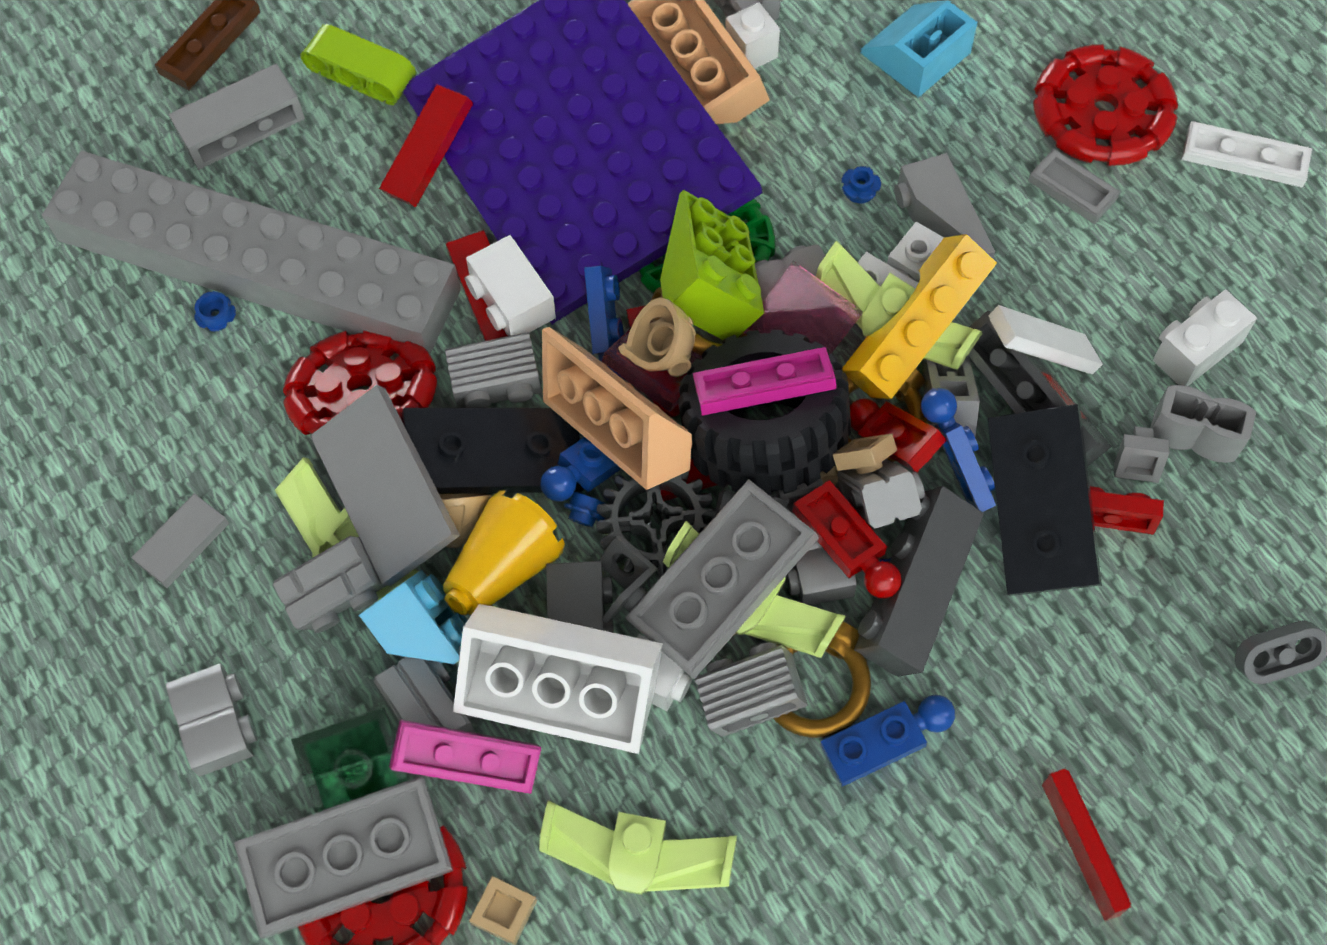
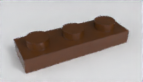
M214 0L155 63L159 75L189 91L261 13L258 2L255 0Z

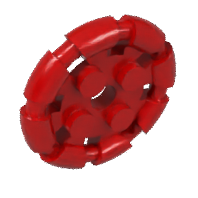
M1094 44L1067 51L1065 58L1062 60L1056 58L1047 65L1036 83L1034 90L1038 97L1034 99L1033 106L1040 129L1046 137L1051 136L1057 142L1056 147L1062 152L1090 164L1092 161L1107 162V166H1120L1145 159L1149 151H1158L1167 142L1177 122V116L1174 114V111L1178 108L1177 95L1164 72L1158 73L1153 68L1154 62L1146 56L1119 46L1118 50L1104 49V44ZM1074 71L1079 77L1074 80L1069 75L1070 72ZM1140 79L1147 85L1142 89L1135 83ZM1056 98L1065 99V103H1058ZM1106 101L1112 104L1115 110L1101 111L1095 106V103ZM1146 110L1157 111L1155 115L1145 114ZM1069 124L1072 129L1068 130L1065 126ZM1136 133L1140 138L1131 136ZM1095 138L1109 140L1108 146L1097 145Z
M347 330L339 332L311 346L310 354L306 358L299 357L293 364L283 386V393L286 396L283 401L285 412L289 420L302 434H313L370 389L378 385L386 389L402 420L403 408H428L437 387V378L434 375L436 366L428 350L416 343L405 341V343L392 340L391 337L364 330L363 333L348 335ZM394 353L398 354L399 356L394 361L390 359ZM324 364L328 366L324 372L318 370ZM360 386H370V388H368L367 390L360 389L353 391L354 389Z
M445 826L440 827L453 868L452 872L443 874L444 888L438 891H431L429 879L394 892L392 897L384 903L377 904L368 901L299 926L298 930L305 944L342 945L334 938L342 926L355 934L344 945H376V941L393 940V945H441L449 934L454 936L465 911L468 887L463 885L462 871L467 869L464 856L453 835ZM424 912L434 922L424 935L421 936L411 927Z

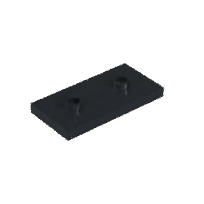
M1074 404L987 418L1007 595L1016 596L1102 586L1080 406Z
M403 408L402 422L439 494L497 493L500 490L506 491L505 493L542 492L540 482L544 472L551 467L559 466L560 453L580 440L579 432L551 408ZM576 482L574 492H582L584 488Z

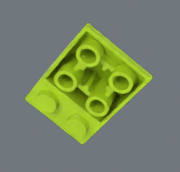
M683 190L679 194L660 278L662 296L681 308L688 317L690 316L693 325L722 340L736 335L738 338L764 314L761 288L758 283L749 229L737 216H729L715 208L707 199L697 198Z

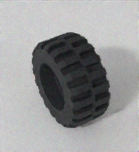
M771 329V333L760 334L759 330L748 331L747 336L739 338L733 335L725 338L722 345L718 347L712 345L702 354V360L697 358L687 371V375L682 379L679 387L680 397L678 398L682 426L692 434L691 459H693L694 466L701 474L706 477L709 475L710 481L723 488L730 485L735 493L749 479L771 496L773 491L783 490L784 494L797 490V486L803 483L809 486L821 478L820 473L822 471L827 474L836 465L833 453L849 443L848 437L851 434L849 384L847 375L843 372L842 364L833 354H829L828 349L827 352L836 377V389L764 403L781 404L794 408L793 411L783 416L769 420H748L736 416L743 410L753 406L702 416L693 373L824 346L817 341L811 344L809 343V338L798 333L789 336L785 335L783 330Z

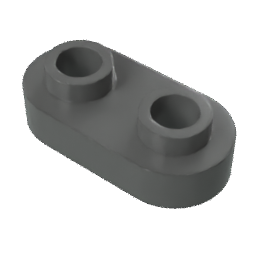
M1297 621L1252 635L1245 639L1236 651V668L1246 678L1256 684L1271 683L1314 669L1327 657V634L1309 621Z

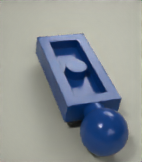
M604 266L585 267L593 354H598V360L605 363L608 368L625 381L626 373L624 366L615 358V354L620 353L618 349L619 343L624 342L623 323L620 317L616 318L615 301L620 298L618 278L616 275H612V269Z
M945 388L929 390L922 398L921 411L927 420L936 423L934 427L946 438L947 441L942 446L966 501L981 512L996 506L991 491L995 490L994 480L984 465L979 466L974 454L975 451L979 450L976 438L968 426L963 427L955 421L954 415L957 411V400L954 394Z
M584 437L560 453L559 466L551 467L544 472L540 486L543 494L548 499L560 502L572 496L576 488V482L589 492L621 470V468Z
M931 695L923 699L918 707V712L912 715L906 702L903 701L820 741L821 747L843 787L925 748L927 741L921 731L927 729L928 731L938 733L949 729L955 720V708L948 698L942 695Z

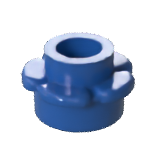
M858 166L854 170H847L841 179V182L844 184L842 191L850 201L855 203L869 202L875 197L876 191H879L881 188L880 177L874 175L873 170L866 166ZM863 181L865 184H859L857 182Z
M207 292L201 295L195 303L196 314L194 319L201 328L207 327L212 332L225 329L227 323L232 322L235 318V306L231 305V300L222 293ZM214 311H219L218 315L212 316V313Z
M574 492L570 502L564 503V508L571 511L568 519L573 522L593 528L596 520L601 521L605 519L597 514V506L606 503L593 497Z

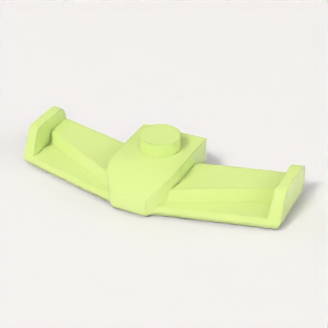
M835 241L819 264L815 278L823 289L862 329L865 337L873 334L888 323L906 304L915 291L914 287L889 273L882 285L879 286L838 241ZM951 322L923 359L958 370L981 337L982 331Z
M303 457L277 486L275 492L311 550L313 558L349 536H359L346 509L344 508L340 512L313 468L310 459ZM414 569L393 585L386 586L377 591L378 600L419 572V570Z
M685 521L665 554L663 563L668 568L671 567L699 535L687 521ZM783 578L736 632L738 635L746 634L821 658L846 616L778 596L777 594L786 578Z
M548 800L540 832L539 851L614 885L616 890L641 895L646 891L729 887L737 836L663 840L666 828L665 820L618 812L615 831Z

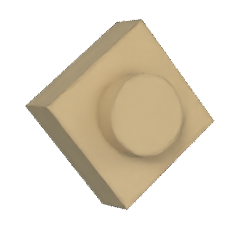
M893 434L858 438L833 453V458L837 471L856 469L857 474H866L882 468V461L895 453L897 448Z
M492 876L469 922L483 931L512 945H516L535 907L537 899L535 896Z

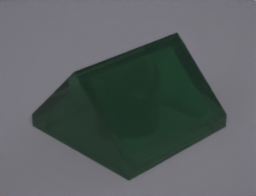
M385 707L291 739L315 813L410 780L409 773L394 771L389 767L396 732Z

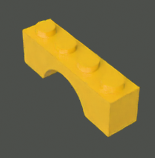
M967 234L943 238L918 270L920 280L909 300L888 323L864 339L843 366V372L869 397L892 399L997 262Z

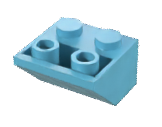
M948 0L915 4L863 46L861 54L919 98L971 53L978 22Z
M420 570L359 614L387 654L455 664L459 661L463 626L468 619L464 615L452 611L444 600L446 594L443 590V585L432 574L426 576L424 571Z

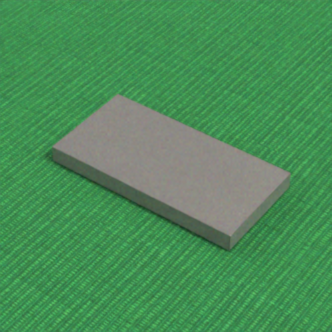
M378 385L374 386L310 435L383 585H393L460 537L385 388Z
M748 479L630 611L625 619L650 641L663 643L662 652L690 677L695 679L819 539V536L814 530Z
M423 776L234 842L261 939H266L453 871Z

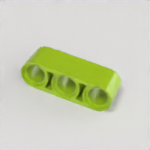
M323 24L300 54L303 64L312 72L318 74L320 71L319 75L349 88L353 85V90L381 102L386 100L385 103L390 106L397 103L410 79L416 76L414 65L399 53L329 24Z

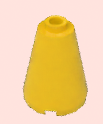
M500 490L486 503L443 584V590L446 594L445 601L456 613L472 615L479 604L492 606L547 567L546 564L555 562L563 553L565 545L563 538L557 542L553 534L557 527L556 523L538 504L526 496L517 493L513 498L503 496L506 491Z

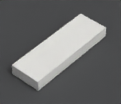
M1191 121L1187 131L1182 160L1303 187L1307 181L1312 148Z
M1000 305L988 315L1006 348L1088 374H1094L1103 365L1088 338L1083 333Z

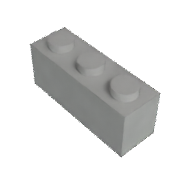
M277 63L168 114L180 140L198 170L305 119L298 97Z

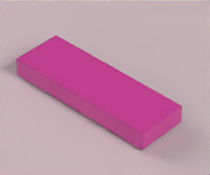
M826 347L693 373L702 416L836 389V377Z
M400 720L389 767L394 771L531 794L542 747L534 743Z

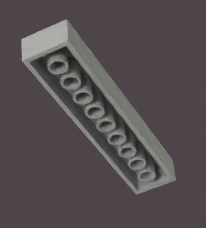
M80 151L42 214L51 231L60 242L342 331L347 330L348 333H363L364 330L391 337L395 341L416 343L427 349L430 354L461 291L455 264L85 151Z

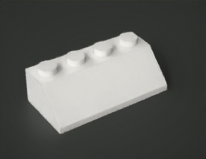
M479 604L463 626L453 712L638 754L656 687L663 643Z

